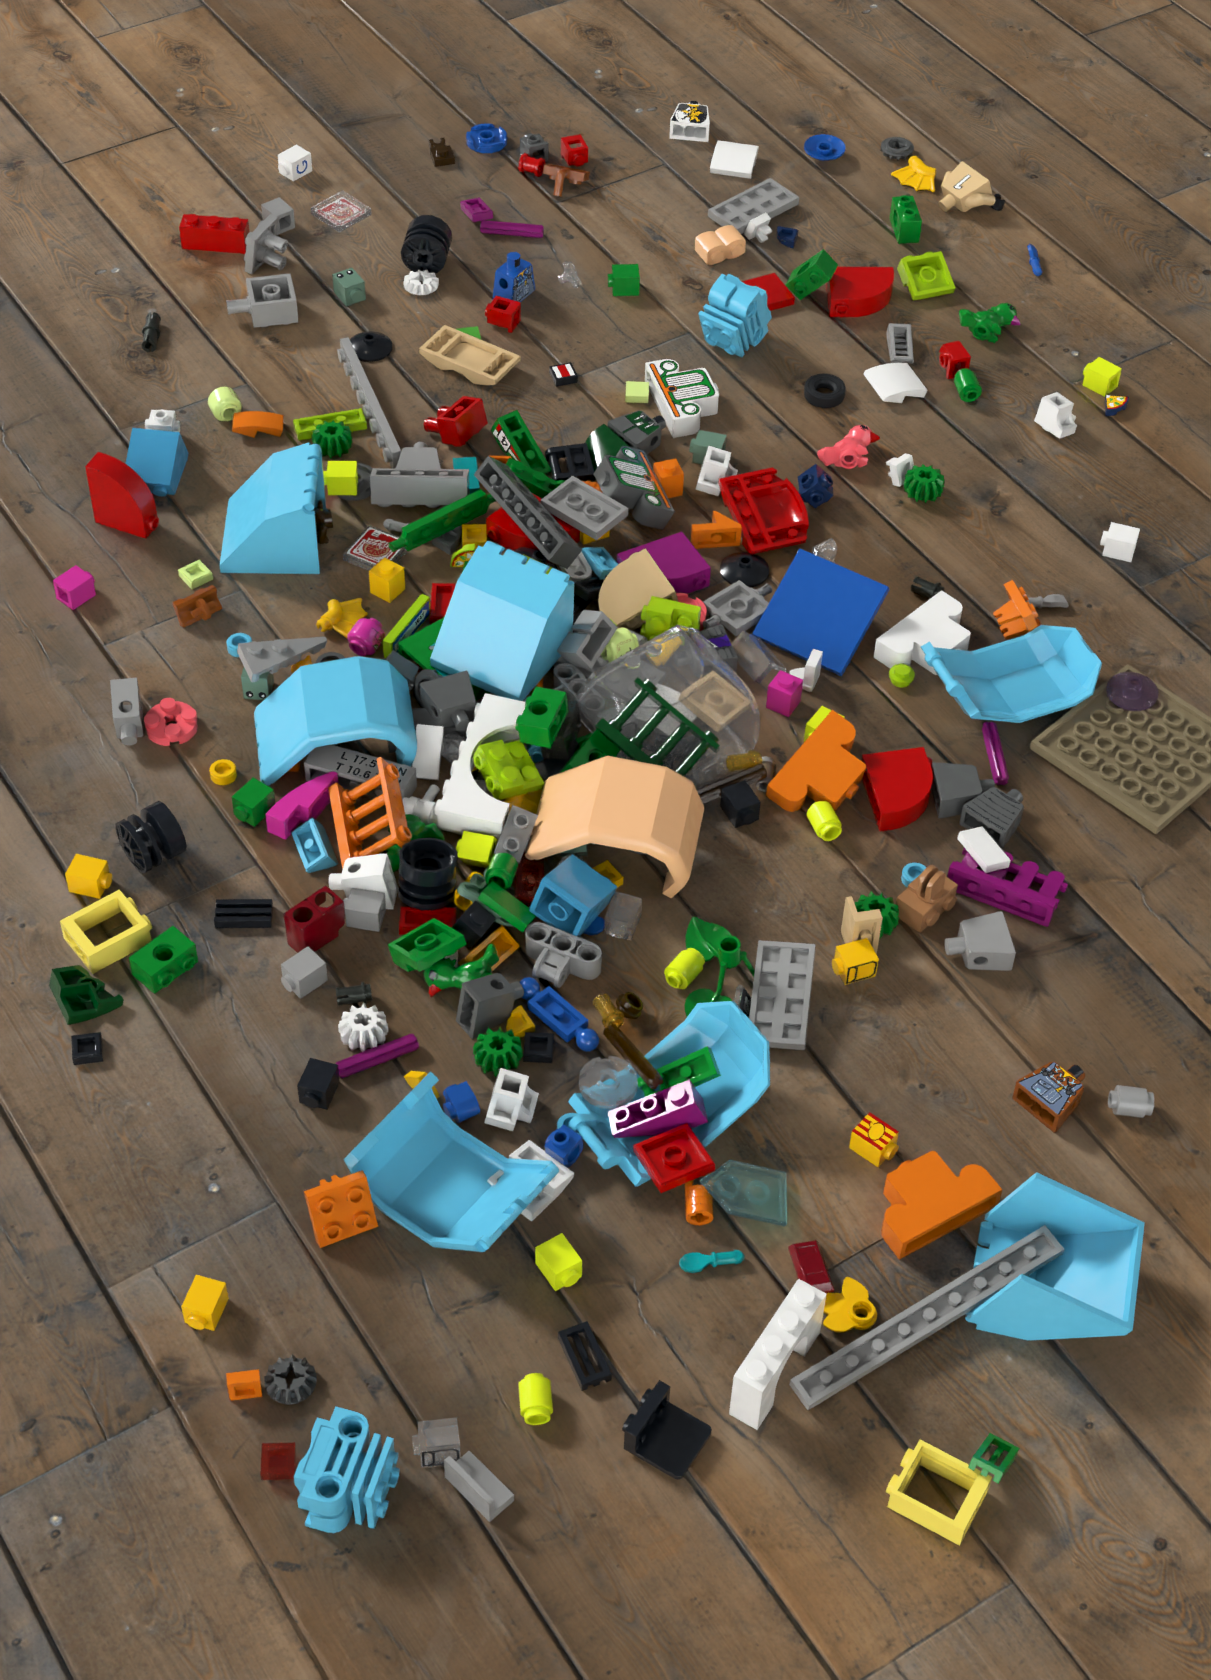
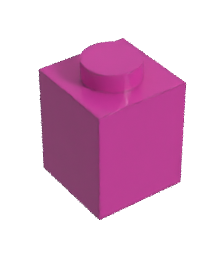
M75 565L53 580L56 599L70 609H76L96 595L94 577L90 572L84 571Z
M780 670L768 685L766 708L789 717L801 702L803 679Z

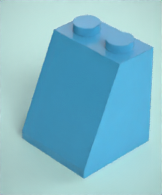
M132 428L126 464L144 480L154 495L162 497L175 495L189 452L180 432Z
M572 854L541 880L529 911L548 925L580 937L611 902L617 886L610 879L592 869L585 861L578 859Z

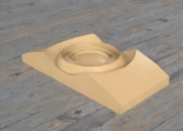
M446 325L419 348V353L440 370H454L459 374H463L473 384L496 385L520 361V356Z

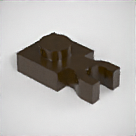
M440 138V143H434L433 139L429 140L430 157L434 167L455 164V156L450 145H445V138Z

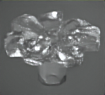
M571 261L563 262L565 273L558 276L559 282L563 284L569 281L574 288L579 287L581 279L578 277L577 271L574 270V264Z

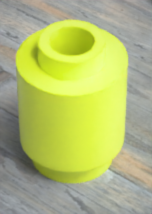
M817 801L810 806L806 816L817 836L824 841L836 839L842 832V824L832 805L827 801Z
M693 948L681 951L664 970L667 983L676 989H686L703 970L705 959L702 954Z
M540 1373L528 1374L518 1383L521 1416L524 1417L526 1424H545L550 1421V1415L553 1413L551 1381Z

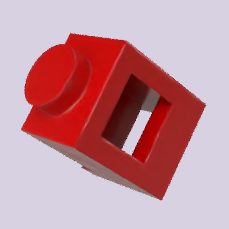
M581 134L561 138V157L565 159L568 166L574 165L579 167L584 163H588V146ZM576 144V148H571L570 145Z
M495 296L485 309L487 323L508 328V332L512 333L521 321V302Z
M960 341L943 344L939 350V362L947 371L946 378L952 379L955 378V374L959 370L969 369L971 356Z

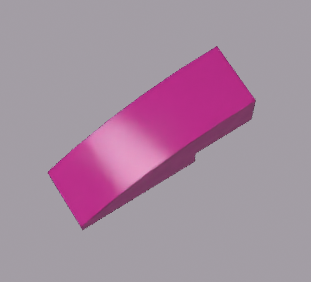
M332 771L300 785L280 799L265 814L267 831L286 840L301 822L305 823L312 817L316 820L331 802L328 787L335 783L339 784L338 773Z

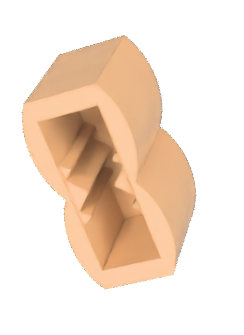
M726 225L720 227L715 232L707 231L695 237V251L707 265L720 263L726 258L734 259L745 253L746 239L733 225Z

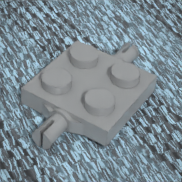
M738 580L703 601L707 614L711 616V618L703 621V627L708 629L722 624L735 636L741 634L759 622L769 604L764 597L772 593V587L766 583L759 589H753Z

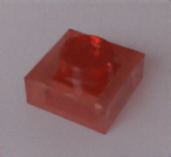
M295 1442L262 1443L261 1480L294 1479L296 1466Z

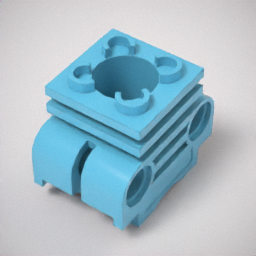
M721 274L710 289L708 296L709 305L705 304L703 307L704 312L700 311L698 313L705 341L712 346L716 345L724 349L731 355L735 354L742 358L745 355L744 350L748 351L749 345L755 347L768 332L767 324L771 320L772 315L767 306L768 297L766 291L757 286L746 285L739 278L731 274L727 276Z
M335 1406L330 1421L317 1418L311 1431L310 1448L299 1462L294 1474V1483L300 1492L297 1499L298 1508L309 1511L305 1521L306 1527L327 1533L339 1532L347 1526L354 1510L355 1524L362 1525L367 1513L368 1527L375 1529L378 1518H384L389 1504V1501L385 1500L390 1487L395 1488L400 1469L396 1467L398 1453L394 1449V1438L387 1437L383 1449L380 1434L374 1433L370 1442L368 1421L364 1415L358 1412Z

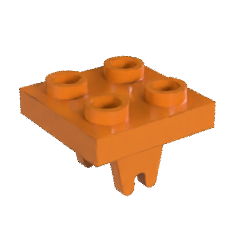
M1013 580L1005 583L1004 587L1010 601L997 609L993 615L995 618H998V624L1002 625L999 629L1001 633H1004L1003 636L1007 640L1028 633L1042 624L1038 619L1039 616L1035 607L1027 601L1029 599L1023 587L1017 588Z
M363 1170L342 1178L333 1175L331 1176V1182L321 1179L319 1181L320 1186L304 1191L316 1242L320 1248L378 1227L367 1177Z

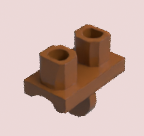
M213 585L196 590L194 594L173 602L175 613L180 626L183 628L201 619L208 620L211 618V614L222 609V605L217 597L216 587Z

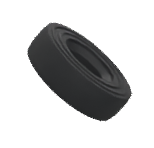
M816 374L808 378L805 383V399L813 406L832 408L840 405L845 398V383L835 375ZM828 388L833 392L824 394L818 392L817 389Z

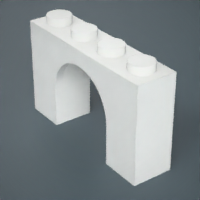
M800 1279L796 1281L735 1373L729 1415L758 1430L773 1406L778 1379L792 1351L805 1357L820 1334L826 1293Z

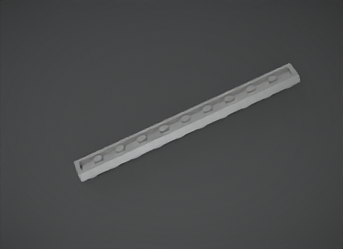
M1044 1225L790 1380L789 1385L805 1408L810 1410L986 1302L1020 1274L1028 1276L1061 1256L1064 1248L1047 1226Z

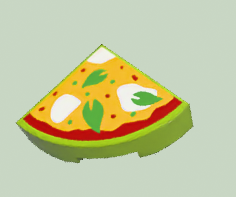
M475 544L464 545L462 549L454 552L451 557L450 567H464L465 561H469L475 552Z

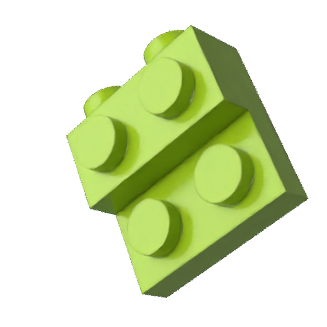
M942 251L926 252L918 256L909 255L902 258L897 267L903 286H908L913 301L954 293L956 287Z
M652 596L648 606L644 605L642 609L641 620L646 621V624L643 623L640 635L646 637L647 641L651 642L652 645L674 633L683 643L681 647H685V638L700 630L701 607Z
M501 739L481 744L472 756L476 768L480 770L486 782L487 789L497 800L542 789L545 784L520 740L504 744Z

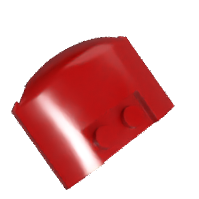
M773 467L719 478L718 480L725 507H728L733 520L741 524V544L751 555L803 544L807 540L806 534L809 520L805 504L794 485L787 478L782 480L776 476L777 470Z

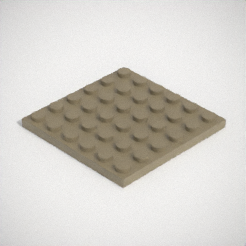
M1128 664L1098 687L1092 696L1073 707L1032 740L1030 744L1032 751L1155 834L1160 832L1211 788V717Z

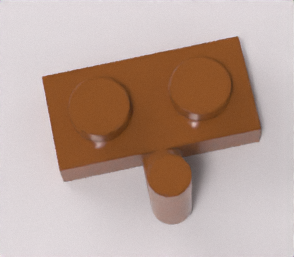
M547 164L544 165L543 174L549 175V179L556 180L553 195L561 197L564 178L569 179V183L581 184L589 180L590 171Z

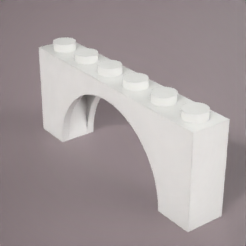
M485 693L482 702L476 704L474 722H469L466 731L467 739L460 743L459 758L453 761L450 780L446 779L443 786L442 800L438 799L436 802L434 814L438 816L439 828L462 833L463 831L494 836L499 840L509 815V803L491 797L477 785L471 774L475 766L472 756L481 744L501 739L504 744L520 740L519 732L516 731L515 725L517 717L522 715L525 709V702Z

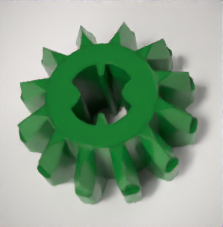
M333 420L328 423L324 421L323 425H316V429L312 434L313 444L320 445L322 457L326 455L330 459L333 456L341 457V454H347L349 448L352 447L353 441L349 426H344L343 422L336 423Z
M924 464L921 467L913 466L912 470H907L905 475L904 491L908 493V498H915L916 502L919 500H923L925 503L928 500L935 502L936 498L941 497L943 493L944 475L941 474L940 469H933L932 465L929 467H925Z
M871 891L868 897L861 895L858 902H855L857 912L880 909L883 919L879 939L883 934L891 935V932H893V929L896 928L899 922L898 905L894 904L893 897L884 898L883 892L877 896Z
M500 1026L497 1031L493 1032L488 1028L486 1035H478L477 1042L473 1046V1054L475 1055L476 1066L482 1067L484 1074L493 1071L496 1077L499 1074L500 1068L506 1070L518 1068L519 1061L523 1057V1049H521L520 1038L514 1036L512 1029L503 1032Z

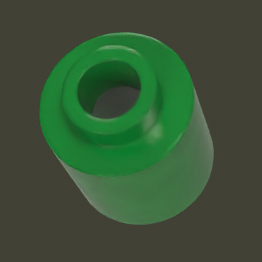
M968 368L961 369L955 374L954 384L960 399L964 402H972L978 399L982 393V388L976 374Z
M497 853L492 857L485 874L487 886L492 881L505 890L512 885L518 868V863L512 855Z

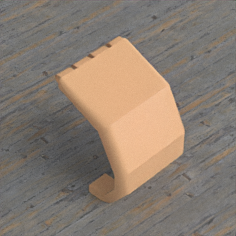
M605 756L550 776L544 782L536 812L538 817L525 853L527 859L539 860L594 843L647 853L665 863L669 871L666 873L662 894L671 899L686 885L691 875L704 813V804L694 783L690 779L665 766Z

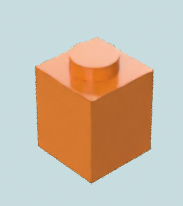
M677 459L653 463V470L667 497L683 496L684 472Z

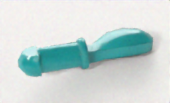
M740 1250L720 1253L711 1252V1255L692 1252L683 1255L679 1260V1265L685 1272L697 1273L701 1272L709 1264H712L713 1267H717V1265L740 1264L743 1262L745 1255Z

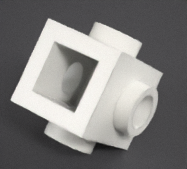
M151 410L149 419L145 420V429L180 432V421L176 420L175 411Z

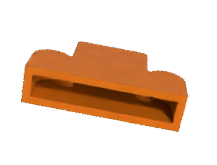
M832 710L767 785L765 796L784 810L790 812L798 811L803 807L806 795L815 802H829L834 811L838 809L846 798L852 799L859 789L858 784L863 779L866 764L849 752L853 747L856 735L854 726Z
M930 1151L913 1161L907 1160L903 1162L896 1170L887 1174L883 1194L891 1203V1206L886 1209L881 1235L900 1260L993 1209L999 1204L1003 1189L982 1166L976 1164L967 1165L961 1169L959 1177H957L936 1151Z

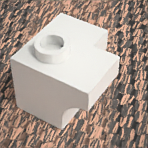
M1058 392L1042 397L1034 421L1042 426L1045 431L1052 433L1059 439L1074 434L1077 427L1074 423L1076 416L1072 414L1074 403Z
M708 446L696 490L719 496V478L734 476L738 472L729 462L731 452Z
M500 1068L485 1118V1124L513 1131L516 1120L531 1123L539 1093L529 1088L527 1084L529 1076Z

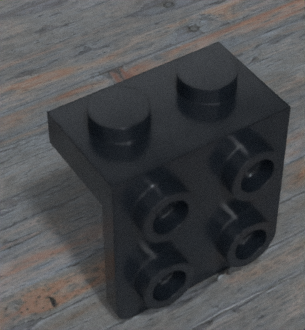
M659 1380L653 1390L648 1388L642 1396L639 1404L641 1407L635 1415L631 1413L626 1419L622 1431L625 1432L624 1449L672 1478L679 1480L684 1477L711 1436L712 1429L710 1425L670 1403L671 1386Z

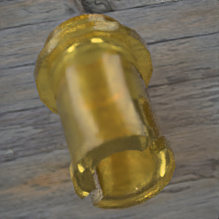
M749 750L745 754L728 755V758H726L727 769L730 772L745 770L762 763L761 754L754 750Z
M604 993L603 997L601 994L595 997L593 1006L602 1017L604 1027L609 1028L610 1024H616L620 1028L624 1022L622 1011L616 1009L608 994Z

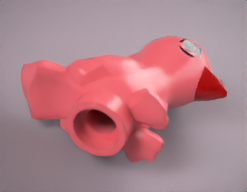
M856 425L834 447L822 448L818 450L817 455L825 466L834 464L845 469H852L856 466L861 468L867 465L868 458L862 456L868 454L867 446L878 441L880 437L873 433L868 426Z

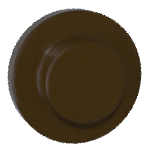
M626 992L619 995L616 999L617 1010L623 1017L637 1019L641 1015L643 1003L634 993Z

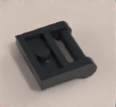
M587 443L551 447L545 451L546 460L550 463L553 480L566 481L571 476H574L581 481H595ZM559 458H565L568 469L567 473L561 472Z

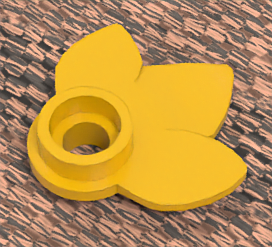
M845 1277L841 1293H826L824 1313L828 1316L825 1318L823 1326L829 1330L840 1333L847 1332L853 1328L866 1330L876 1323L877 1310L868 1300V1290L858 1281ZM857 1314H863V1315H865L866 1317H865V1318H860V1317H858V1316H856V1315H857Z

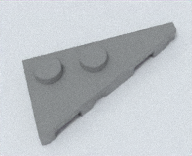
M326 637L238 643L237 653L250 681L257 682L259 681V675L267 671L273 674L281 668H286L301 661V656L307 652L311 654L320 652L321 649L326 647L327 639Z

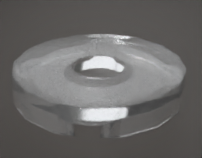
M608 1056V1059H601V1057L593 1058L580 1071L579 1090L582 1097L590 1104L599 1108L614 1109L624 1106L637 1093V1073L626 1060L619 1057ZM609 1078L613 1079L616 1083L605 1085L601 1081Z

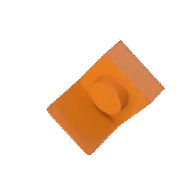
M713 511L712 523L692 524L691 543L696 549L740 546L741 524L717 511Z

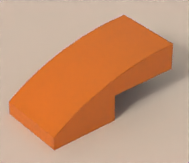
M262 411L237 412L233 414L232 432L255 438L257 431L280 437L283 431V415Z

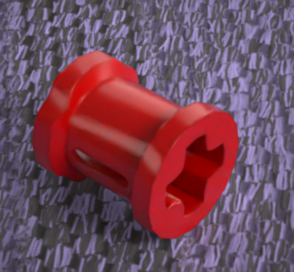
M524 153L520 157L518 170L520 172L534 173L536 177H540L543 174L545 159H536Z

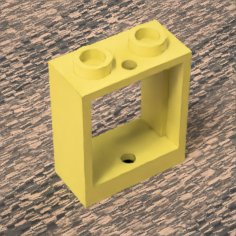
M120 890L60 920L65 941L92 974L137 951L152 941L150 935L152 925L146 915L141 916L131 897L126 898ZM122 912L133 927L95 947L84 934V931Z
M919 1440L914 1450L908 1448L900 1465L904 1468L900 1476L894 1474L888 1484L886 1493L890 1494L887 1507L960 1546L988 1493L992 1476L984 1477L980 1474V1470L975 1469L973 1471L968 1468L969 1465ZM920 1465L969 1491L954 1520L904 1494Z

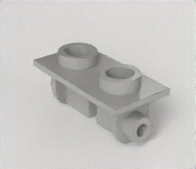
M512 805L494 854L508 853L519 864L538 815Z

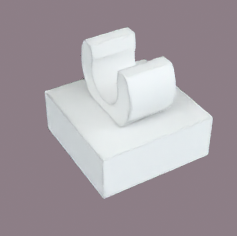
M764 213L750 220L744 235L749 240L756 237L761 243L768 240L766 235L772 232L768 226L771 220L769 215Z
M905 453L899 458L894 457L886 462V465L890 466L888 476L892 478L893 485L900 487L904 484L907 470H912L914 466L912 455Z

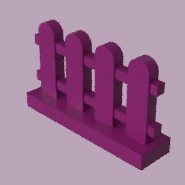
M965 848L962 851V854L965 855L962 862L953 861L951 863L947 878L958 884L956 893L1045 927L1050 925L1054 910L1059 904V900L1056 899L1059 891L1065 893L1068 884L1064 883L1065 876L1061 872L1051 871L1048 876L1038 873L1039 866L1032 861H1026L1022 866L1012 863L1013 856L1008 852L1004 853L1011 860L1009 868L988 873L978 869L980 866ZM1007 872L1016 874L1013 882L1004 879ZM1033 882L1042 884L1039 892L1030 889Z

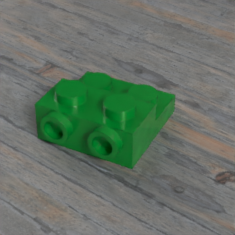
M433 918L389 943L388 947L394 964L407 972L412 970L420 972L431 968L434 963L444 957L455 954L458 949L466 945L463 934Z

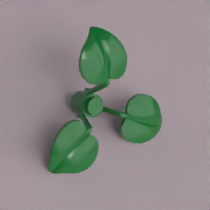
M695 916L692 917L686 931V949L693 948L699 951L704 957L705 962L712 960L716 956L720 963V974L716 992L707 988H701L688 995L684 1004L687 1017L697 1003L732 1001L731 998L721 995L726 968H735L743 960L753 977L755 973L754 967L747 958V953L741 951V943L737 937L732 936L727 929L720 925L703 921Z

